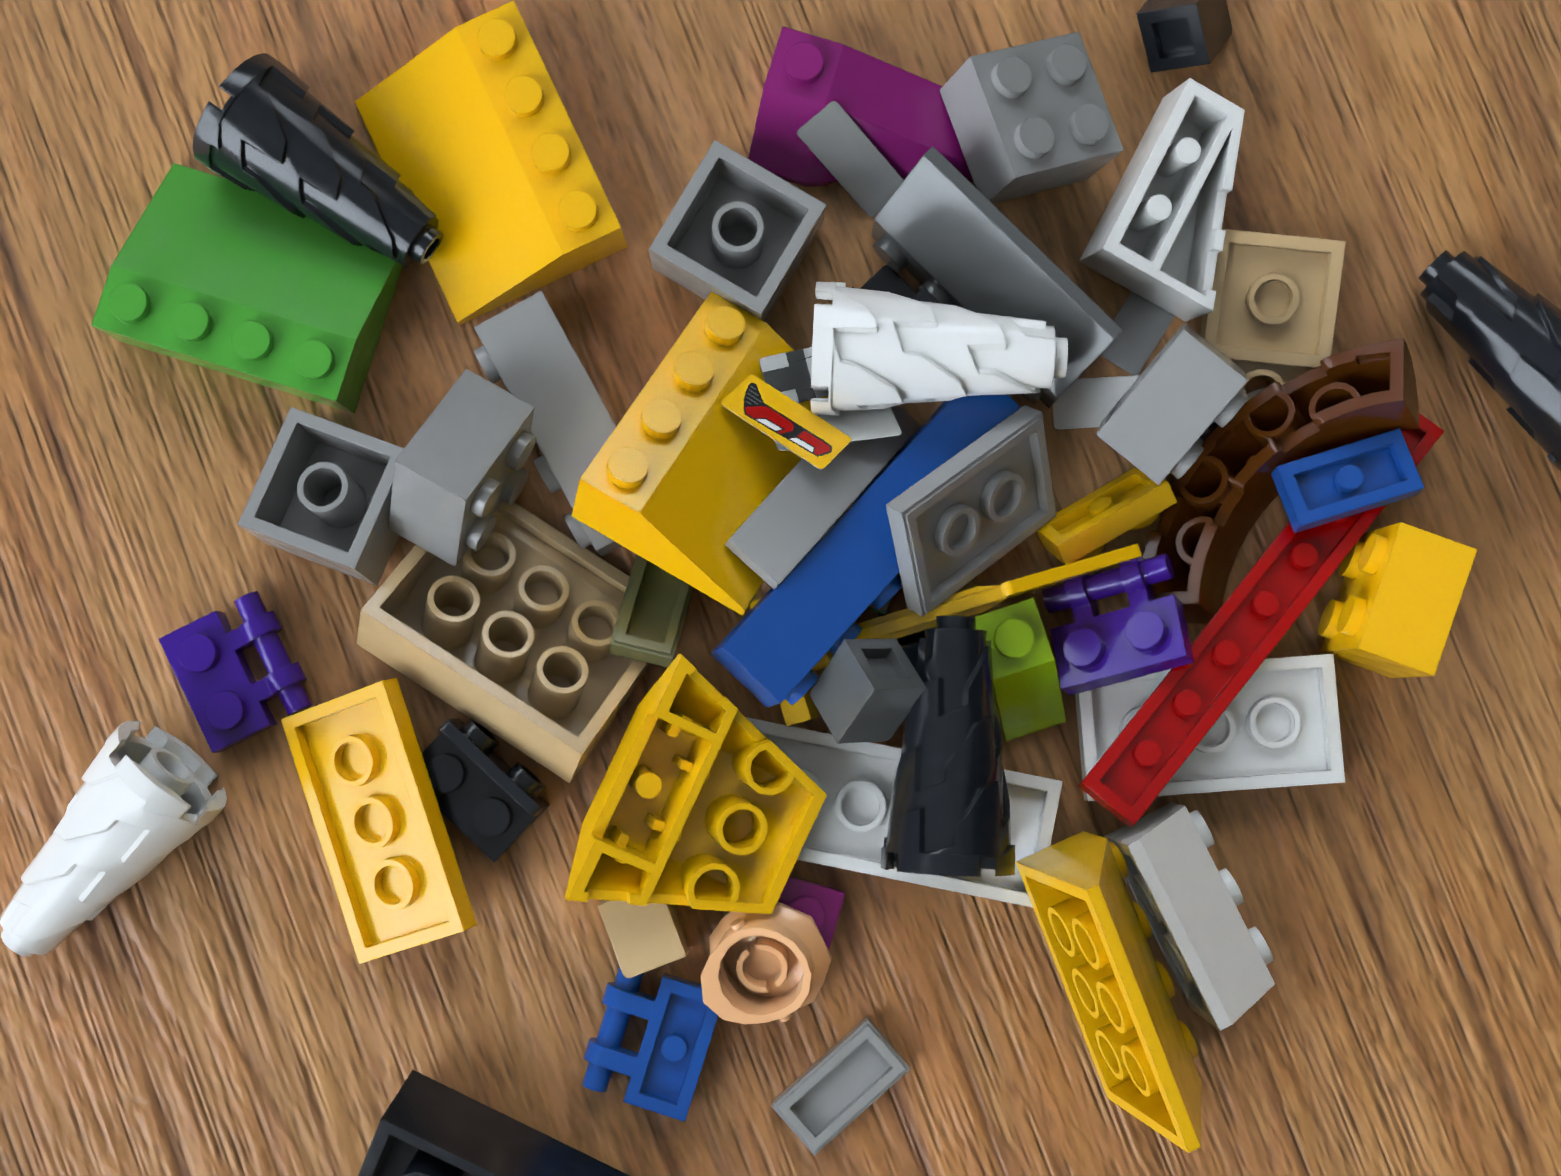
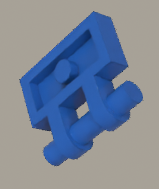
M619 966L615 982H607L602 998V1003L607 1005L597 1038L592 1037L589 1039L584 1054V1059L589 1063L582 1085L593 1091L606 1092L613 1071L630 1076L623 1102L685 1122L718 1015L703 1003L701 984L664 973L657 996L654 997L639 990L644 973L632 978H626L623 976ZM631 1015L649 1020L639 1053L621 1046Z

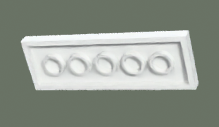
M746 717L827 794L797 860L1033 908L1016 863L1015 875L995 876L994 869H981V877L905 873L897 872V867L888 870L881 868V848L884 846V837H887L891 794L902 748L872 742L837 744L832 734ZM1004 769L1010 800L1011 845H1015L1016 862L1051 845L1063 781Z

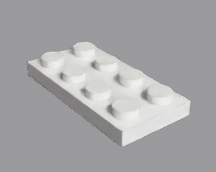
M1334 654L1265 659L1158 796L1345 783ZM1171 669L1075 694L1082 780ZM1083 791L1085 801H1096Z

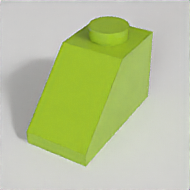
M1034 597L976 616V630L987 631L986 641H991L994 707L1004 740L1009 741L1066 722L1055 658Z

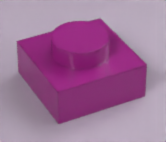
M790 875L778 902L812 916L828 949H830L845 891Z

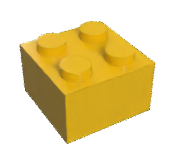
M1403 522L1364 533L1339 565V575L1345 578L1338 599H1331L1322 613L1318 634L1324 636L1319 653L1334 654L1336 659L1389 678L1435 676L1478 549Z

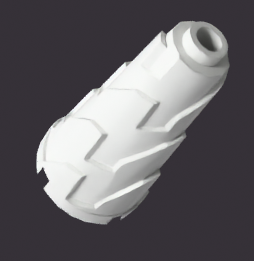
M816 282V299L833 301L832 304H814L811 388L813 390L829 391L828 398H811V412L815 415L840 416V411L885 409L905 403L951 401L967 396L1039 393L1040 388L1051 389L1053 377L1065 378L1068 340L1067 338L1055 337L1054 326H1046V321L975 313L956 305L917 301L885 291L848 288L846 283Z
M126 721L114 730L81 779L84 783L68 804L65 816L22 874L21 880L23 883L0 917V925L4 929L1 932V938L10 950L24 957H31L34 954L43 956L52 952L86 920L92 921L119 894L148 875L176 847L189 840L197 831L217 817L225 807L227 801L226 791L223 786L221 790H217L211 795L207 787L218 775L195 751L178 738L156 726L145 738L134 735L142 721Z

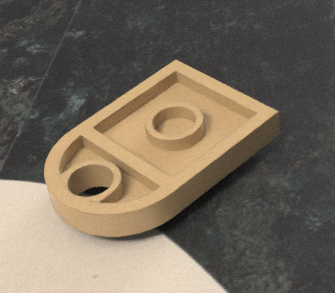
M1222 229L1226 231L1223 251L1218 253L1212 288L1213 291H1216L1214 311L1203 315L1200 336L1242 368L1248 381L1253 377L1262 376L1272 384L1280 382L1283 385L1297 376L1321 366L1320 361L1331 356L1346 241Z

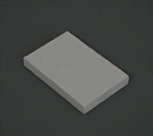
M1024 405L886 504L907 609L924 617L1056 516L1041 411Z

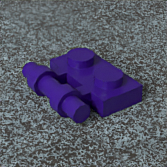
M1166 553L1145 560L1141 556L1119 563L1118 568L1090 576L1085 574L1066 580L1063 584L1043 589V600L1049 613L1072 608L1073 623L1050 629L1060 685L1064 692L1071 696L1194 663L1182 602L1174 594L1154 599L1152 584L1174 578L1173 567ZM1127 592L1130 607L1099 615L1097 600Z
M258 591L248 593L234 601L244 622L234 630L231 629L224 612L214 611L158 639L212 753H220L277 725L267 704V701L277 696L280 697L288 716L312 706L302 685L307 678L299 662H291L278 635L283 628L275 612H267ZM254 645L268 672V675L259 681H256L242 652Z

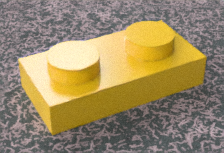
M1135 467L1060 510L1053 519L1036 532L1043 547L1065 565L1096 556L1103 550L1106 543L1123 533L1150 525L1158 518L1161 511L1177 503V500L1166 479L1158 485Z

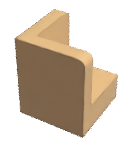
M602 900L597 905L624 977L632 978L687 956L690 949L674 905L648 903L647 906L629 905L625 901Z

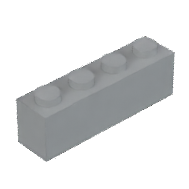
M540 291L475 326L474 329L483 345L473 351L491 383L502 379L509 393L535 407L530 434L536 437V443L543 455L533 460L549 491L553 494L562 489L573 509L581 476L614 431L616 424L543 292ZM572 511L564 515V519L581 549L592 544L595 551L603 557L622 546L572 517Z

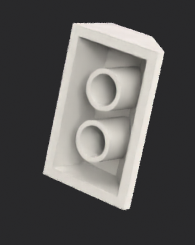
M1171 802L1141 817L1133 827L1129 828L1125 825L1104 837L1108 838L1109 842H1113L1121 851L1129 872L1128 877L1125 879L1137 903L1146 914L1152 933L1190 1008L1221 1031L1233 1025L1275 985L1266 965L1274 962V959L1262 934L1255 926L1247 929L1237 909V906L1244 903V899L1234 878L1226 868L1218 871L1207 848L1214 845V839L1203 817L1197 810L1189 813L1185 805Z

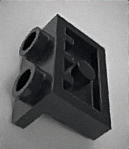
M459 718L447 719L439 728L441 733L422 752L440 811L493 862H496L550 805L540 795L546 787L534 773L520 762H517L511 768L493 751L499 745V742L486 728L471 718L466 724Z

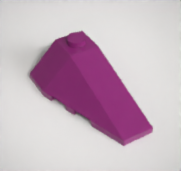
M782 26L762 92L748 157L749 160L785 181L805 187L827 186V183L838 182L797 135L799 128L829 103L836 101L903 180L906 179L923 155L933 146L969 182H973L939 91L943 86L847 45Z

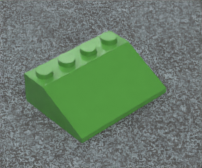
M174 163L112 263L91 326L118 341L355 414L403 265L366 246L351 244L307 216L301 218L256 191L245 190L225 178Z

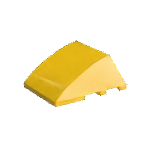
M679 653L638 704L584 818L564 898L566 901L588 902V899L625 901L629 905L640 906L654 903L684 905L700 910L772 914L827 794Z

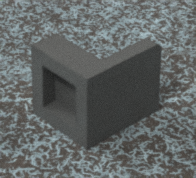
M844 639L811 689L810 696L837 744L887 741L894 735L910 712L915 701L925 691L926 686L897 639Z

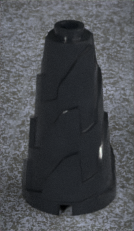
M267 53L257 54L235 68L220 84L219 87L230 94L231 97L225 103L222 110L208 101L197 124L192 148L196 160L243 189L256 191L301 218L306 216L351 244L366 246L404 266H408L414 261L422 265L432 257L443 238V233L437 229L438 219L435 213L425 206L414 195L413 191L399 180L400 174L356 139L352 135L355 130L308 92L309 86L285 65Z
M1445 250L1418 278L1426 285V288L1420 293V296L1426 301V310L1471 357L1468 362L1510 406L1506 410L1548 454V460L1561 471V310L1539 293L1535 296L1530 294L1482 256L1472 257L1466 251H1462L1454 257Z
M936 616V628L925 629V638H919L916 671L925 684L926 689L912 706L904 726L901 757L891 794L887 837H884V846L881 848L882 869L888 870L897 867V872L981 877V869H994L995 876L1015 875L1016 853L1015 845H1011L1010 800L1002 764L1001 730L994 707L991 641H986L987 631L976 630V617Z

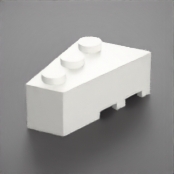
M1191 78L1164 96L1079 262L1185 322L1213 312L1216 291H1213L1212 288L1218 253L1223 251L1226 231L1222 230L1227 193L1233 189L1245 110Z

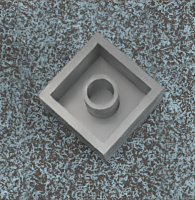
M1079 32L970 56L939 90L974 185L992 204L1087 180L1124 150Z
M714 140L649 248L652 269L703 299H706L712 291L766 322L823 225L826 204Z
M1183 323L1103 419L1096 435L1158 485L1169 473L1179 479L1203 452L1204 448L1201 446L1203 440L1199 437L1214 421L1223 428L1244 405L1248 396L1245 394L1246 390L1242 387L1248 379L1242 368Z
M466 369L394 461L388 529L455 567L469 548L476 551L480 550L495 526L496 517L493 516L495 511L503 501L509 505L514 503L527 482L529 471L525 470L523 465L529 458L536 443V437L530 434L535 407Z
M291 407L237 525L265 544L378 586L399 538L398 534L388 528L394 461L404 448Z

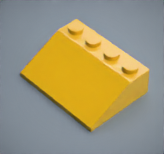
M514 0L456 26L355 101L381 159L400 174L399 180L411 189L414 195L434 212L438 219L437 229L443 233V238L439 247L428 261L459 325L628 247L618 219Z
M711 291L581 476L571 516L743 616L764 580L724 544L802 458L790 450H779L774 439L722 406L721 401L749 375H755L764 381L759 363L761 358L794 350L766 322ZM811 400L798 403L811 411Z
M1082 831L1016 861L1015 863L1107 1098L1187 1153L1200 1148L1202 1081L1193 1058L1198 1056L1197 1044L1188 1027L1177 1019L1170 999L1175 997V988L1164 966L1154 960L1147 939L1152 937L1151 926L1143 909L1130 898L1123 880L1128 877L1129 872L1121 851L1113 842H1109L1108 838Z

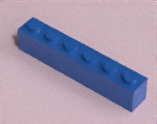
M1008 394L967 396L944 401L896 452L775 589L770 588L710 655L766 708L780 704L784 699L791 705L795 704L819 678L812 670L819 660L828 651L834 656L844 639H855L859 635L862 628L855 621L867 607L872 604L879 610L902 587L901 578L897 575L899 567L886 504L1021 407Z

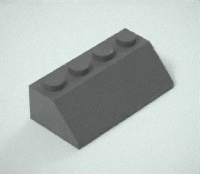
M933 146L923 155L874 219L871 234L876 240L873 244L874 250L896 272H900L905 268L921 284L918 292L925 287L941 304L956 305L975 313L1046 321V326H1054L1055 337L1067 338L1068 362L1065 378L1053 377L1051 389L1040 388L1039 393L1021 394L1033 404L1040 399L1050 408L1123 331Z

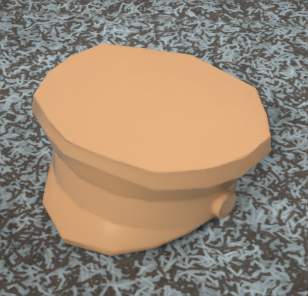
M777 902L772 914L729 912L709 936L710 956L700 975L703 1003L721 1019L745 1025L767 1023L778 1019L780 1022H786L793 1017L792 1013L814 1002L823 986L832 955L812 916L780 902Z

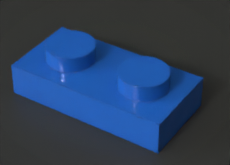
M1400 428L1279 465L1271 473L1294 533L1416 496L1425 488Z

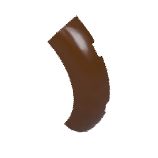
M1404 338L1368 344L1333 354L1320 361L1321 366L1307 371L1283 385L1280 382H1275L1245 402L1223 428L1218 426L1201 445L1204 448L1201 455L1181 478L1175 479L1171 486L1177 503L1165 509L1157 530H1151L1147 539L1143 559L1166 553L1170 558L1174 571L1173 579L1152 584L1154 599L1174 594L1182 602L1186 623L1207 624L1223 604L1229 574L1247 534L1262 512L1279 494L1271 476V473L1277 466L1399 428L1401 431L1419 429L1416 378L1412 358Z

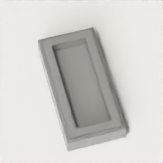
M865 1017L772 1101V1108L815 1156L911 1068L909 1063L868 1017Z

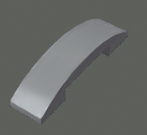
M899 405L893 406L891 409L902 431L901 435L850 442L824 469H818L802 458L724 545L768 585L775 589L867 487L920 424Z

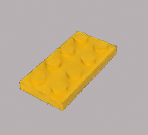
M398 679L382 680L281 719L359 964L460 933L476 926L477 922Z

